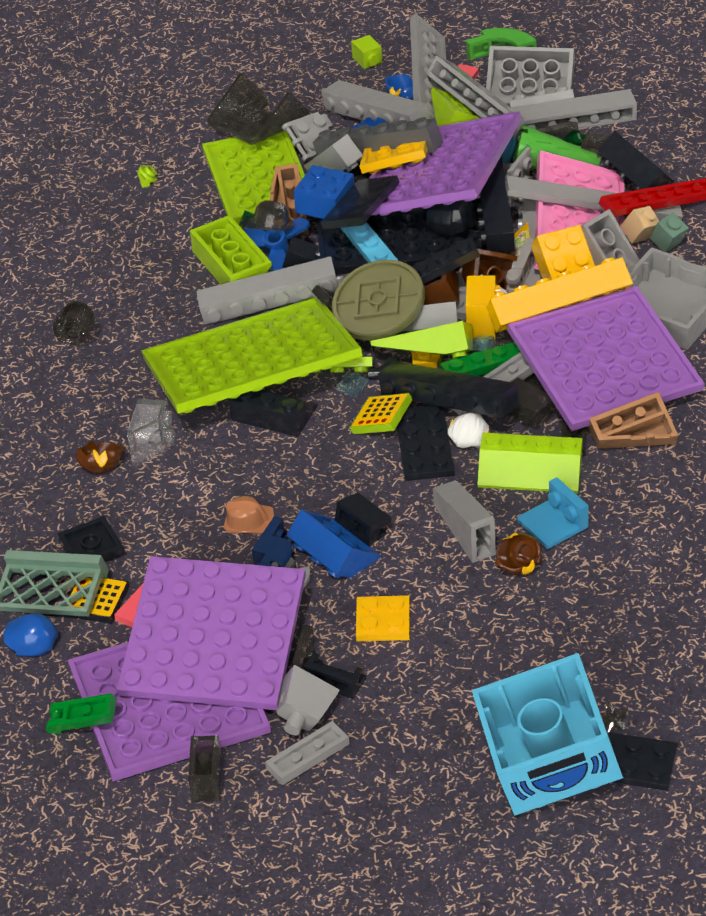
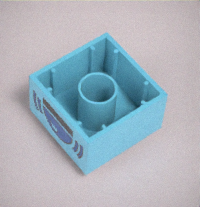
M579 653L472 690L495 769L514 816L623 778Z

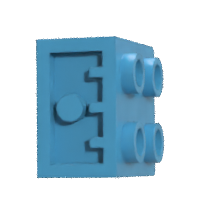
M557 477L549 481V500L517 517V522L546 549L588 528L589 505Z

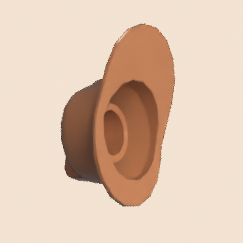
M250 496L237 497L226 503L227 517L223 528L230 533L262 534L274 517L273 508L260 505Z

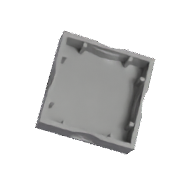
M651 247L629 274L633 282L631 287L637 286L678 346L688 350L706 329V266L690 263L678 256Z

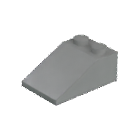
M610 209L581 225L595 266L600 265L603 260L614 257L615 260L623 257L629 274L633 271L639 258Z

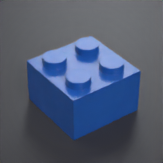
M312 165L294 190L296 213L324 219L354 185V174Z

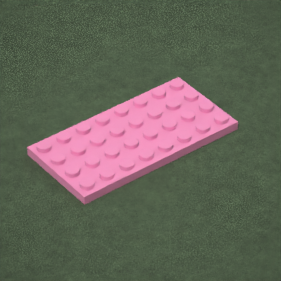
M541 150L537 156V180L615 193L625 192L624 179L615 170ZM536 200L535 238L538 235L583 225L605 211ZM625 215L615 217L619 226L624 222ZM534 257V269L539 270Z

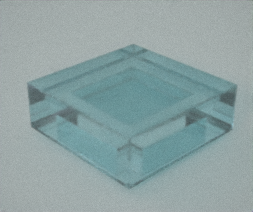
M348 372L336 385V391L358 398L369 385V379Z

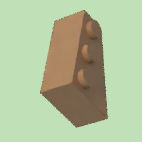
M298 163L275 167L270 191L271 195L267 205L265 224L263 225L264 231L271 227H280L285 230L294 219L299 217L307 220L306 215L296 213L294 190L300 183ZM307 229L293 237L309 235V230Z
M659 392L589 418L590 426H588V429L597 449L677 443V431Z

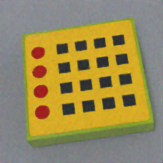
M410 393L368 397L350 426L352 433L365 434L394 431L413 400Z

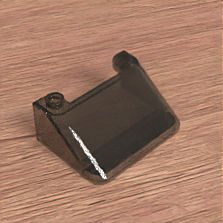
M240 73L209 115L207 123L215 130L253 145L284 132L282 126L285 123L305 117L309 114V111L289 92L286 93L273 113L265 110L264 108L268 104L267 95L244 74Z

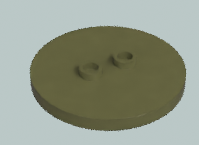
M397 260L369 262L353 270L339 284L332 301L333 315L353 338L372 341L391 337L403 331L417 318L424 305L425 288L417 271L404 262Z

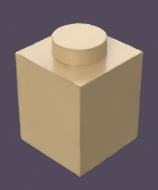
M647 206L634 209L620 226L631 244L648 240L659 219L652 208Z

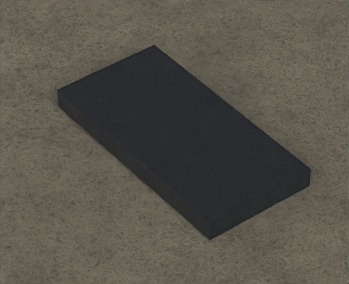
M398 176L358 180L321 221L322 228L334 229L362 226L400 183Z

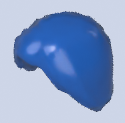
M31 613L15 618L7 623L6 629L3 631L4 643L14 650L17 656L38 657L53 649L54 643L58 638V630L45 615Z

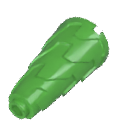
M522 125L520 131L523 132L521 135H518L513 161H516L526 147L531 148L530 157L533 161L530 170H537V156L540 150L596 166L600 165L601 158L597 157L595 152L583 149L581 146L566 142L558 137L542 133L529 126Z

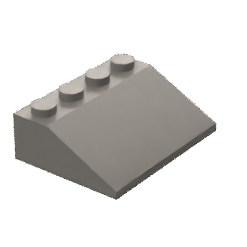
M490 46L486 89L507 105H509L510 100H513L514 96L525 95L527 98L534 96V93L540 91H547V94L554 93L555 89L568 87V90H571L575 68L574 48Z

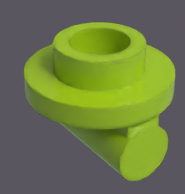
M141 165L137 174L142 188L149 187L151 182L155 183L157 181V172L150 165Z

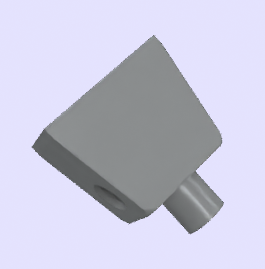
M294 665L284 676L279 703L276 709V713L287 720L284 730L291 735H299L301 729L310 731L322 718L338 694L339 689Z

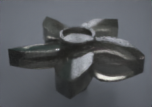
M609 701L605 706L606 713H600L603 722H605L604 725L607 732H611L613 728L626 730L621 718L625 716L628 709H618L615 711L613 704Z

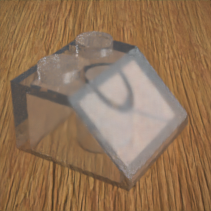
M138 399L127 430L133 467H138L166 453L169 444L174 443L175 430L171 429L172 411L168 410V403L165 400Z

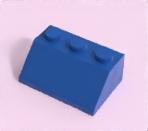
M303 509L300 510L286 535L294 541V547L311 554L310 559L319 565H325L328 568L326 571L339 579L341 576L351 578L381 558L379 553L332 517Z

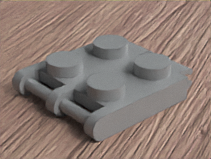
M319 112L285 123L282 128L290 135L293 140V146H297L303 156L302 160L307 162L317 156L312 142L319 136L320 132L328 129L331 130L333 124L326 114L320 115Z

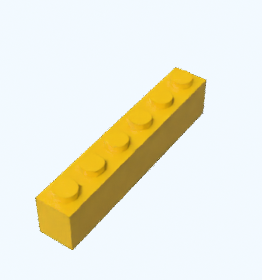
M614 257L603 260L600 265L593 267L592 264H589L572 274L570 271L559 274L553 280H549V278L541 279L534 286L527 287V285H522L515 288L514 292L505 294V292L497 293L491 297L487 309L496 332L507 330L510 323L628 289L633 282L623 257L616 260Z

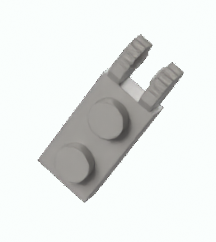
M527 238L524 246H520L518 259L513 261L511 270H508L506 275V281L508 282L507 294L514 292L515 288L524 285L534 264L531 244L535 239Z

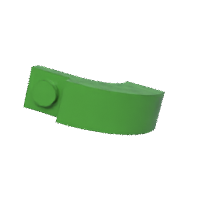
M510 28L481 30V36L466 40V57L469 60L487 56L489 55L490 46L537 47L536 39L523 31Z

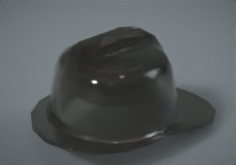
M270 200L260 202L256 206L254 216L248 217L241 222V226L244 228L272 231L288 230L294 225L293 220L288 217L286 206L283 203Z

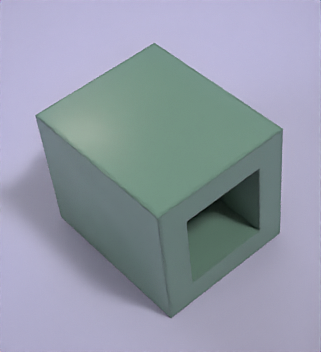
M673 212L657 223L650 239L663 252H668L682 242L689 227Z

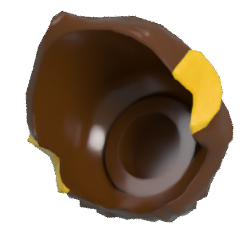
M91 440L85 447L78 448L75 456L79 465L92 473L101 474L111 471L116 465H119V460H121L122 452L125 448L122 445L101 441L97 446Z
M515 532L507 538H503L498 544L495 564L498 568L505 570L509 574L527 575L541 562L542 545L535 537L522 532Z

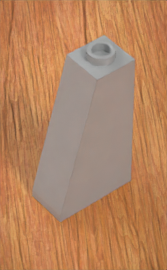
M456 301L423 305L417 318L407 328L393 336L457 322Z
M456 480L434 487V506L471 562L474 563L496 555L494 517Z

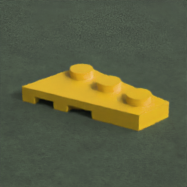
M426 141L404 143L397 146L396 149L382 146L380 150L374 152L371 148H365L359 165L362 174L367 172L374 174L383 168H397L403 163L420 162L427 155Z

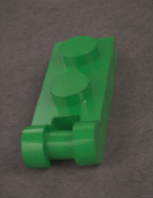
M110 693L52 703L49 709L51 718L47 721L46 732L61 734L64 730L113 723L117 698Z

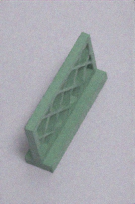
M7 550L4 556L7 564L0 581V610L89 616L102 578H107L109 569L102 555ZM12 573L24 575L14 583H10ZM38 575H47V578L36 585L32 582V579ZM62 576L71 577L70 580L60 586L55 582ZM86 577L93 578L92 582L83 588L79 584ZM29 582L32 587L19 595L16 589ZM52 583L56 589L42 596L39 591ZM76 584L79 591L66 598L63 592ZM11 592L16 595V598L10 602H2L3 597ZM35 593L40 597L39 600L32 604L24 603V600ZM58 595H61L64 599L55 606L47 603ZM83 596L86 598L84 607H73L71 605Z

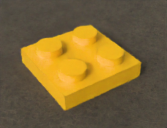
M409 595L357 597L356 641L410 640Z

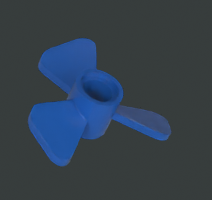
M299 217L294 219L285 230L280 227H271L264 231L254 223H248L244 231L260 249L267 248L269 253L268 259L272 262L269 271L272 272L283 269L282 266L290 246L288 239L307 230L310 224L306 219Z

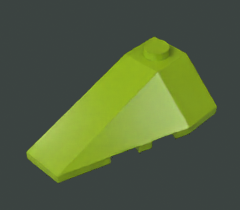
M459 321L370 342L371 346L378 348L452 355L453 359L467 356L466 352L473 351L472 324Z

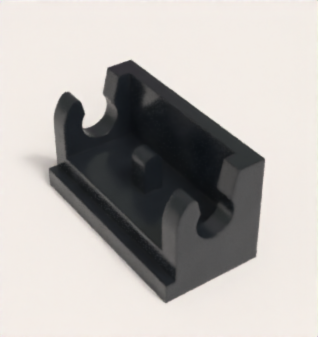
M357 492L337 501L335 521L368 546L388 534L384 530L379 531L391 523L392 517Z
M313 653L308 662L304 664L303 670L339 689V695L354 699L366 680V675L362 674L364 668L357 667L354 673L323 664V661L318 660L320 654Z

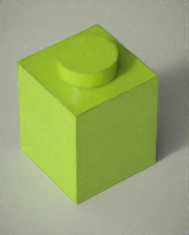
M370 35L351 41L352 58L364 69L382 63L381 46Z

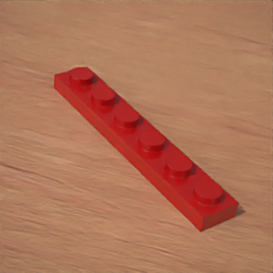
M706 178L601 196L599 205L605 211L610 209L614 217L630 214L634 209L647 206L655 210L705 201Z

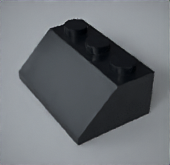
M616 131L598 149V152L603 155L600 160L610 168L613 165L619 170L616 173L625 181L628 179L634 182L632 187L635 190L668 185L674 182V180Z
M262 390L256 392L249 391L229 400L232 421L296 437L300 435L318 407L316 403Z

